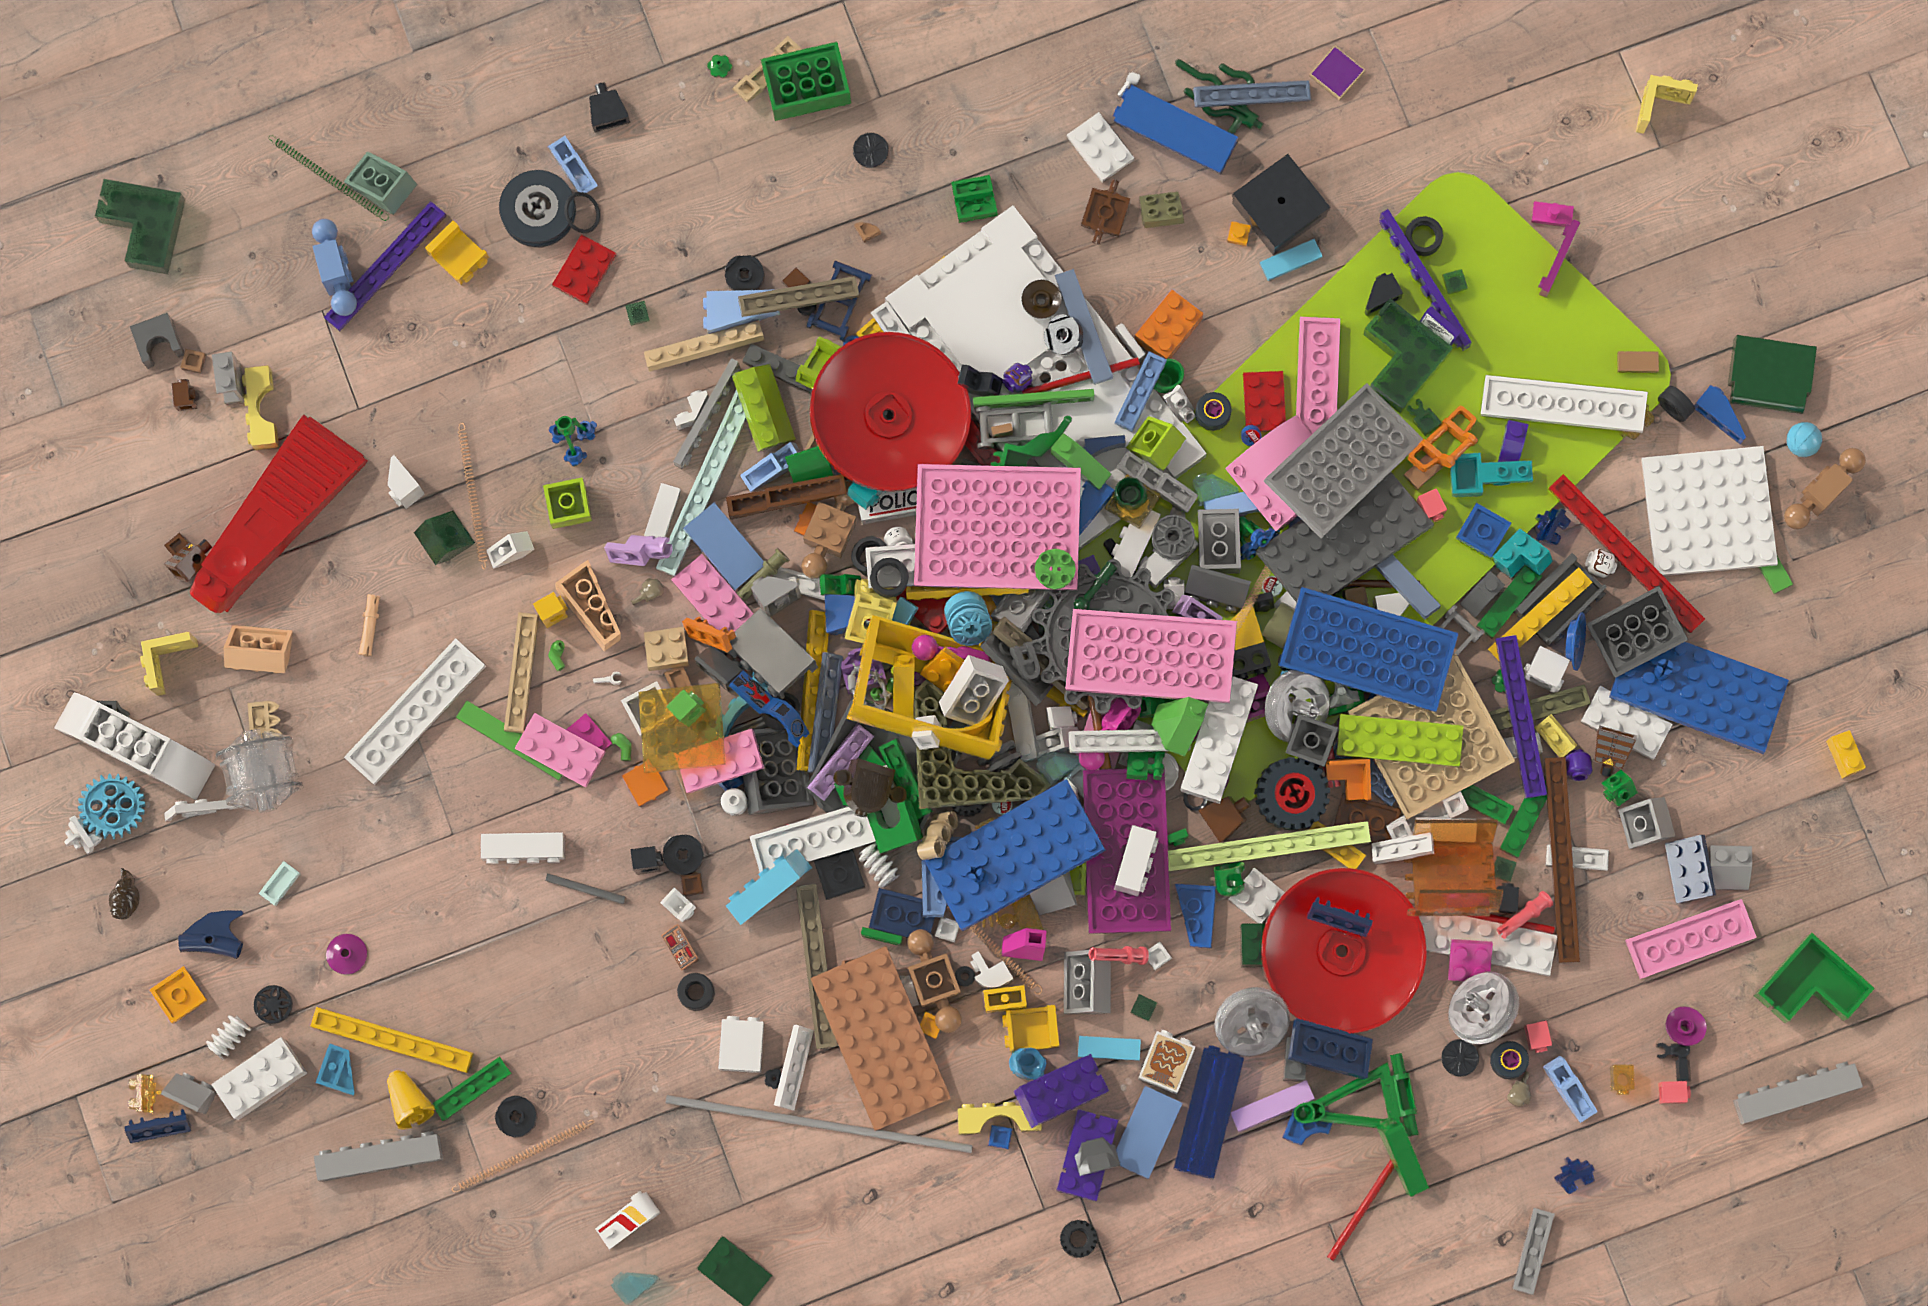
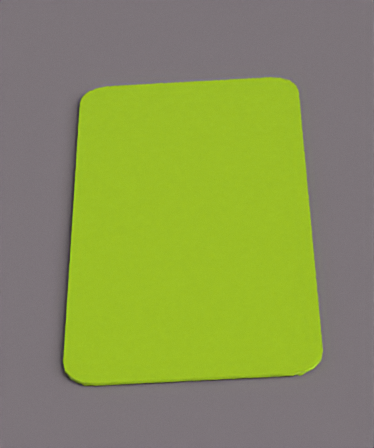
M1461 172L1444 174L1432 181L1394 219L1404 235L1407 226L1417 217H1431L1441 225L1443 239L1439 249L1430 256L1418 257L1471 340L1470 347L1462 351L1460 347H1456L1453 344L1445 352L1417 327L1424 313L1431 306L1432 301L1422 293V285L1412 277L1410 273L1412 269L1408 263L1405 264L1400 257L1401 252L1398 247L1392 245L1389 238L1391 236L1388 231L1382 229L1214 391L1226 396L1231 403V417L1225 427L1215 431L1206 430L1199 425L1196 417L1188 423L1182 422L1207 454L1203 460L1176 479L1198 495L1189 511L1185 512V519L1191 523L1194 529L1195 540L1198 542V510H1205L1203 503L1244 492L1225 469L1251 447L1245 445L1241 439V431L1245 427L1243 372L1283 371L1286 421L1296 416L1300 317L1340 319L1337 410L1367 383L1426 440L1441 425L1445 418H1448L1459 406H1463L1476 417L1475 425L1469 433H1472L1478 439V442L1474 446H1470L1463 454L1481 453V463L1498 462L1508 420L1528 424L1519 461H1532V482L1511 483L1503 486L1483 484L1482 496L1453 497L1451 473L1448 467H1443L1418 490L1403 476L1414 466L1408 460V456L1391 471L1415 501L1418 496L1437 488L1447 508L1443 519L1433 522L1434 526L1393 554L1416 580H1420V584L1441 605L1440 609L1425 620L1410 604L1401 616L1432 626L1495 565L1493 556L1519 529L1528 533L1560 502L1548 490L1559 477L1564 474L1576 486L1630 433L1629 431L1481 416L1486 375L1648 392L1645 417L1659 404L1658 397L1669 387L1671 378L1668 360L1659 347L1565 258L1547 297L1539 295L1541 288L1538 286L1543 276L1547 278L1558 251L1487 183L1474 175ZM1425 225L1418 226L1412 233L1414 243L1420 247L1431 246L1436 238L1433 229ZM1383 273L1387 275L1393 273L1403 292L1402 299L1366 316L1364 312L1374 281H1376L1375 278ZM1618 351L1658 352L1659 372L1618 373L1617 353ZM1458 414L1452 420L1463 431L1470 424V421L1462 414ZM1446 431L1432 445L1442 454L1450 455L1462 443ZM1261 432V438L1269 432ZM1421 450L1414 457L1417 460H1421L1426 453ZM1161 497L1157 500L1151 510L1161 514L1158 521L1170 515L1172 504ZM1476 503L1511 522L1491 559L1456 539ZM1261 512L1245 515L1249 521L1252 520L1265 531L1273 528ZM1122 518L1079 550L1078 561L1094 555L1101 570L1107 561L1113 559L1103 546V543L1107 539L1112 538L1116 544L1120 545L1122 538L1119 536L1123 527L1128 528L1130 522ZM1289 524L1280 529V534L1289 528ZM1152 535L1140 561L1145 556L1149 558L1154 553L1152 551L1154 549L1152 546ZM1251 535L1249 537L1243 536L1246 543L1252 542ZM1198 548L1166 578L1168 580L1170 577H1177L1180 580H1184V591L1191 566L1199 567ZM1256 555L1250 560H1241L1240 573L1226 575L1251 581L1246 597L1247 600L1249 594H1254L1251 592L1254 585H1259L1256 582L1262 570L1267 569H1263L1265 564ZM1137 565V567H1136V569H1135L1136 572L1138 571V568L1140 567L1139 565ZM1375 567L1358 578L1387 580ZM1164 581L1155 589L1150 584H1148V587L1152 592H1160L1164 590ZM1282 586V590H1281L1280 594L1277 595V596H1275V597H1273V598H1274V604H1275V603L1284 595V593L1286 592V589H1285L1283 586ZM1345 587L1341 591L1359 587ZM1365 588L1368 605L1371 608H1374L1373 600L1375 596L1399 593L1395 588ZM1341 591L1333 595L1334 597L1343 599ZM1050 596L1041 609L1052 608L1055 603L1054 598ZM1199 600L1201 604L1223 617L1222 620L1230 621L1237 615L1226 611L1225 607L1218 606V608H1213L1206 605L1207 602ZM1275 606L1274 609H1270L1267 612L1255 613L1261 634L1269 620L1274 616ZM1166 609L1168 616L1179 617L1172 612L1173 609ZM1038 624L1045 631V628L1041 624ZM1263 637L1271 662V668L1268 669L1264 676L1270 687H1272L1283 671L1278 666V658L1282 654L1283 649ZM1261 656L1252 658L1253 662L1257 665L1264 662ZM1237 661L1233 663V667L1236 670H1242L1244 664ZM1256 673L1248 675L1249 678L1257 676ZM1319 678L1325 684L1328 694H1333L1335 683ZM1139 714L1136 720L1152 726L1153 718H1140ZM1340 714L1327 717L1325 723L1333 725L1340 718ZM1293 715L1292 724L1295 723L1296 715ZM1266 716L1245 724L1229 774V782L1221 799L1231 796L1236 802L1245 796L1248 801L1253 800L1257 797V794H1254L1255 789L1258 787V784H1256L1257 779L1261 778V773L1264 769H1267L1270 764L1278 760L1291 757L1298 758L1286 753L1290 739L1277 735L1270 728ZM1196 741L1191 743V749L1187 751L1185 756L1171 751L1166 752L1176 760L1177 764L1185 772L1187 771Z

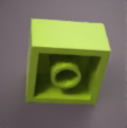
M583 477L543 485L549 520L553 529L592 521Z

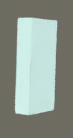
M283 861L259 894L277 906L301 873Z

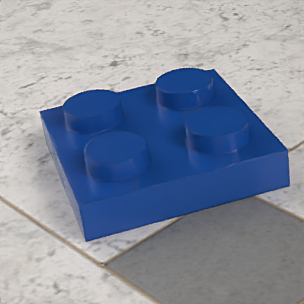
M1476 503L1456 539L1491 559L1511 522Z

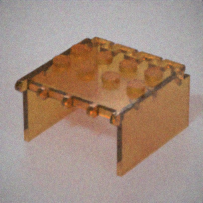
M1415 820L1412 836L1431 832L1433 835L1434 854L1404 860L1405 863H1412V874H1406L1405 880L1413 881V892H1407L1406 897L1414 899L1415 909H1408V916H1489L1490 912H1499L1503 889H1496L1494 860L1492 859L1494 858L1492 843L1498 820Z

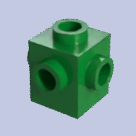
M1619 770L1601 783L1605 790L1603 792L1605 798L1609 802L1613 801L1617 806H1620L1638 793L1633 780L1622 770Z

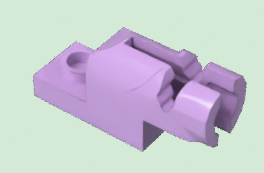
M631 535L625 544L607 542L604 549L611 563L645 566L650 558L664 559L670 557L673 547L672 544H666L670 541L669 537L658 536L656 538L655 536Z

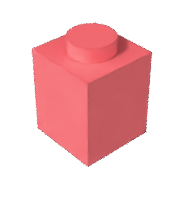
M1437 488L1418 496L1416 501L1428 518L1433 520V522L1444 518L1447 508Z
M1547 1021L1525 1025L1524 1030L1529 1051L1535 1050V1053L1548 1051L1547 1047H1550L1552 1042Z
M1687 1081L1658 1083L1659 1104H1685L1691 1097L1690 1086H1687Z

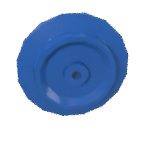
M1582 612L1578 615L1577 620H1571L1566 638V658L1572 662L1573 670L1578 671L1580 668L1586 640L1585 613Z

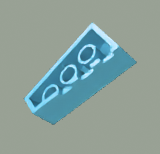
M798 849L794 850L786 858L783 855L773 862L775 866L771 870L768 867L758 874L761 878L756 882L752 879L743 886L746 889L742 893L737 891L729 897L731 902L726 907L740 925L812 868Z

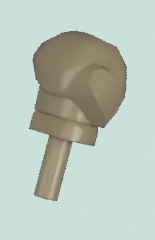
M646 579L642 584V589L639 590L641 595L631 602L635 605L643 599L648 602L658 596H662L664 594L662 583L658 579Z
M1525 1071L1521 1082H1515L1507 1096V1100L1517 1107L1529 1104L1531 1100L1529 1086L1526 1084L1530 1075L1527 1071Z

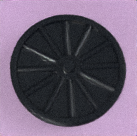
M877 133L862 134L853 145L854 158L864 167H877L887 159L888 144Z
M1456 1039L1444 1047L1441 1060L1447 1072L1454 1076L1462 1077L1471 1074L1476 1069L1479 1062V1054L1471 1042L1464 1039Z

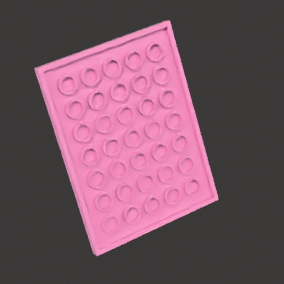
M918 464L914 586L1054 590L1046 588L1039 582L1035 573V565L1042 552L1056 548L1069 553L1075 562L1076 568L1075 576L1071 583L1064 588L1056 590H1077L1081 468Z

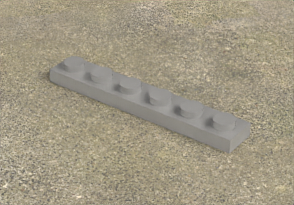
M731 358L676 455L673 461L676 467L682 469L684 465L687 466L691 461V452L694 448L697 449L702 441L700 436L703 431L709 429L712 423L710 419L713 414L718 413L723 396L726 397L730 392L731 386L729 385L733 380L732 376L741 371L738 361Z

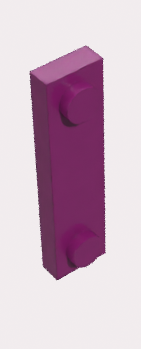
M1573 219L1571 225L1566 224L1562 233L1565 238L1547 278L1543 276L1538 286L1541 288L1539 295L1545 298L1553 285L1580 225L1579 221Z

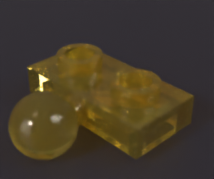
M1030 894L1011 904L1015 915L1005 913L999 920L1001 927L1007 930L1013 928L1017 922L1021 930L1025 928L1044 930Z

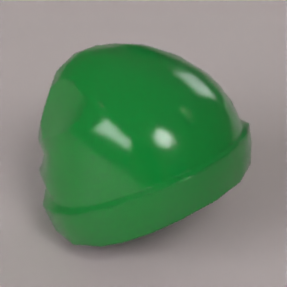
M1167 359L1154 390L1159 393H1170L1177 385L1183 383L1184 369L1177 360Z

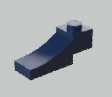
M1125 435L1088 438L1084 440L1085 447L1083 448L1091 456L1096 457L1113 449L1124 448L1126 445Z

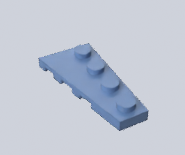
M951 837L946 847L960 840L962 837ZM921 859L923 917H944L947 903L925 861Z

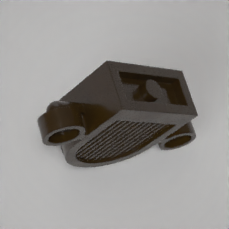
M859 758L850 761L848 770H837L833 776L834 782L838 786H844L843 794L846 804L855 811L854 815L866 818L867 813L879 811L885 806L888 798L893 803H901L907 797V792L903 787L891 788L895 774L894 769Z

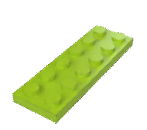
M1340 714L1336 755L1460 767L1463 726Z

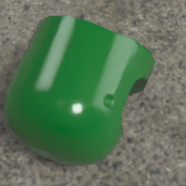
M1244 862L1226 863L1214 867L1215 885L1219 894L1231 897L1242 893L1245 887V882L1241 876V873L1245 870Z

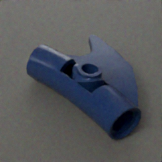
M224 910L208 913L192 924L185 932L179 934L178 945L180 952L212 953L238 959L243 948V942L238 940L231 932L230 924L242 916L244 912L242 910Z

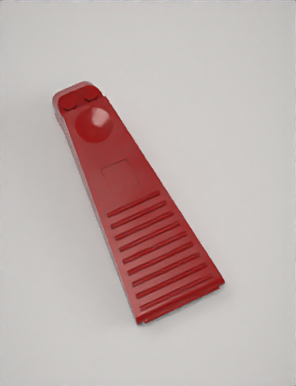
M302 415L201 565L203 567L194 579L190 595L214 613L229 612L239 597L366 465L368 460L364 458L362 453L311 416Z

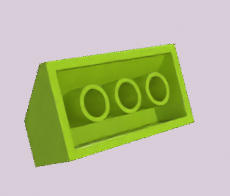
M771 365L756 366L735 373L732 378L757 451L760 452L796 440Z

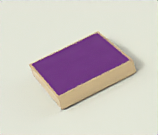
M1334 46L1309 76L1340 101L1362 76L1365 69L1337 46Z

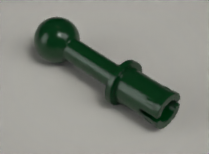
M1107 561L1101 571L1094 575L1097 579L1085 595L1074 601V609L1089 610L1090 600L1103 583L1108 585V580L1118 568Z

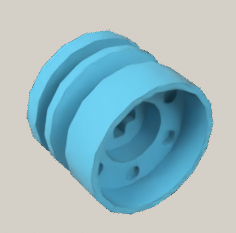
M969 591L959 592L946 602L944 614L954 641L961 645L972 646L983 642L990 635L992 621L986 603L980 595Z

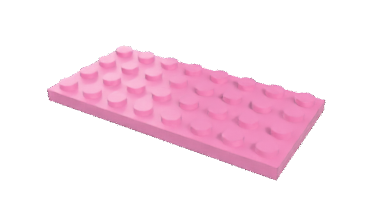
M1073 609L1065 689L1066 691L1168 699L1191 697L1199 701L1230 703L1237 621Z

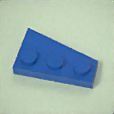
M1175 884L1190 946L1212 948L1216 886Z

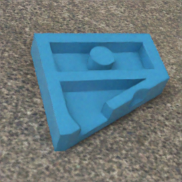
M329 1043L315 1083L354 1095L349 1050Z

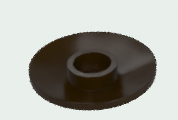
M1035 280L1029 283L1023 290L1021 297L1024 310L1030 316L1037 319H1046L1053 316L1059 310L1062 300L1058 287L1048 280ZM1043 298L1045 303L1039 304L1038 299Z

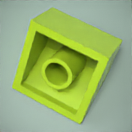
M1148 416L1126 449L1143 461L1149 462L1154 467L1164 471L1176 452L1181 448L1186 437L1173 424Z

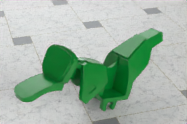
M1069 415L1065 416L1055 432L1039 434L1024 446L1005 443L1003 452L993 453L994 456L1000 457V462H992L991 466L1027 467V463L1032 457H1042L1053 447L1072 422V417Z

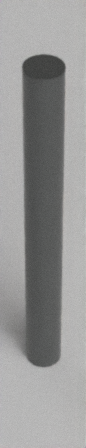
M547 874L545 879L547 882L620 904L625 902V896L559 876Z

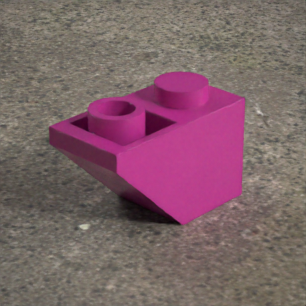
M1025 928L1004 936L1001 956L1042 961L1046 946V931Z

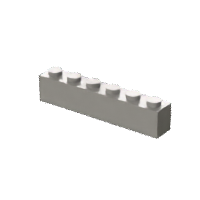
M1848 1061L1837 1064V1069L1829 1071L1828 1067L1817 1070V1075L1809 1077L1808 1073L1796 1077L1797 1081L1792 1083L1787 1079L1778 1082V1087L1770 1089L1769 1085L1758 1088V1093L1750 1095L1749 1091L1738 1094V1099L1734 1100L1733 1103L1740 1124L1862 1088L1863 1086L1855 1063L1849 1065Z
M431 1131L421 1133V1137L413 1138V1135L402 1136L401 1141L393 1142V1139L381 1140V1144L372 1145V1142L360 1144V1148L352 1149V1146L339 1148V1152L332 1153L331 1150L319 1151V1155L314 1156L317 1181L323 1182L443 1160L440 1136Z

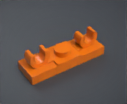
M697 617L694 620L686 618L682 621L688 637L727 653L733 649L730 641L736 637L734 630L728 632L727 627H723L721 630L715 629L712 625H709L707 619L702 622L701 617Z

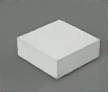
M941 917L935 937L955 943L959 925L954 920Z
M1158 942L1148 950V962L1154 970H1157L1172 959L1161 942Z

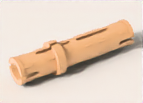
M367 595L366 610L363 612L364 623L359 655L372 656L376 619H379L377 612L380 596Z

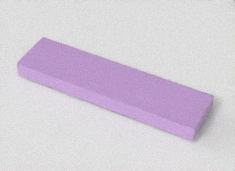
M857 723L807 788L825 801L835 788L834 773L841 769L848 770L850 761L860 756L874 736Z
M1307 1080L1230 1113L1238 1132H1242L1289 1112L1301 1103L1314 1101L1315 1098Z

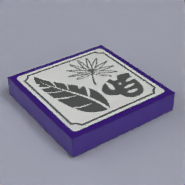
M1431 306L1426 310L1417 325L1421 331L1445 352L1452 347L1461 333Z

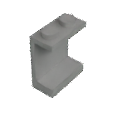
M233 352L212 354L217 394L223 393L226 405L244 402L245 392L242 382L241 363Z

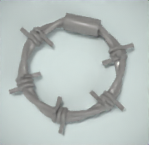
M852 663L854 670L847 678L849 692H852L854 696L856 688L855 674L859 673L860 666ZM877 669L875 672L870 670L871 676L868 679L873 678L874 683L876 681L883 689L880 698H883L885 701L882 705H877L874 702L875 706L871 707L884 710L890 696L893 697L892 692L890 693L886 690V686L880 678L883 673H877Z

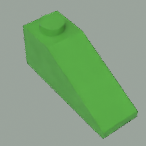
M1064 433L1051 448L1052 456L1069 468H1081V477L1098 490L1102 488L1112 475L1083 447Z

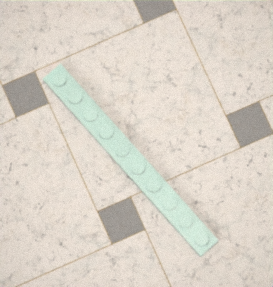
M737 390L670 535V541L667 544H672V553L670 557L660 559L656 566L657 570L671 576H676L692 540L683 527L706 509L746 421Z

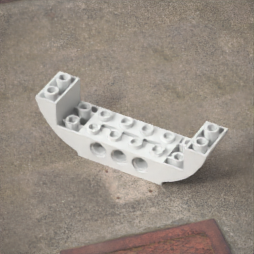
M73 693L54 729L74 737L173 787L194 800H197L216 765L170 738L78 693Z

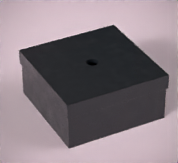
M1286 154L1232 194V204L1246 222L1251 225L1253 231L1272 255L1327 217V213L1330 210L1328 203L1289 154Z

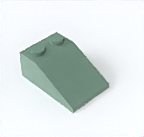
M368 151L343 181L369 201L393 215L418 185L407 171Z

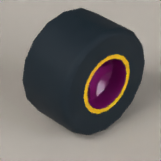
M1206 393L1200 397L1196 405L1195 415L1197 422L1206 430L1215 431L1222 429L1230 420L1231 403L1221 393Z
M1506 1041L1499 1044L1493 1050L1490 1064L1493 1071L1499 1077L1514 1079L1526 1071L1529 1065V1055L1521 1044L1515 1041Z

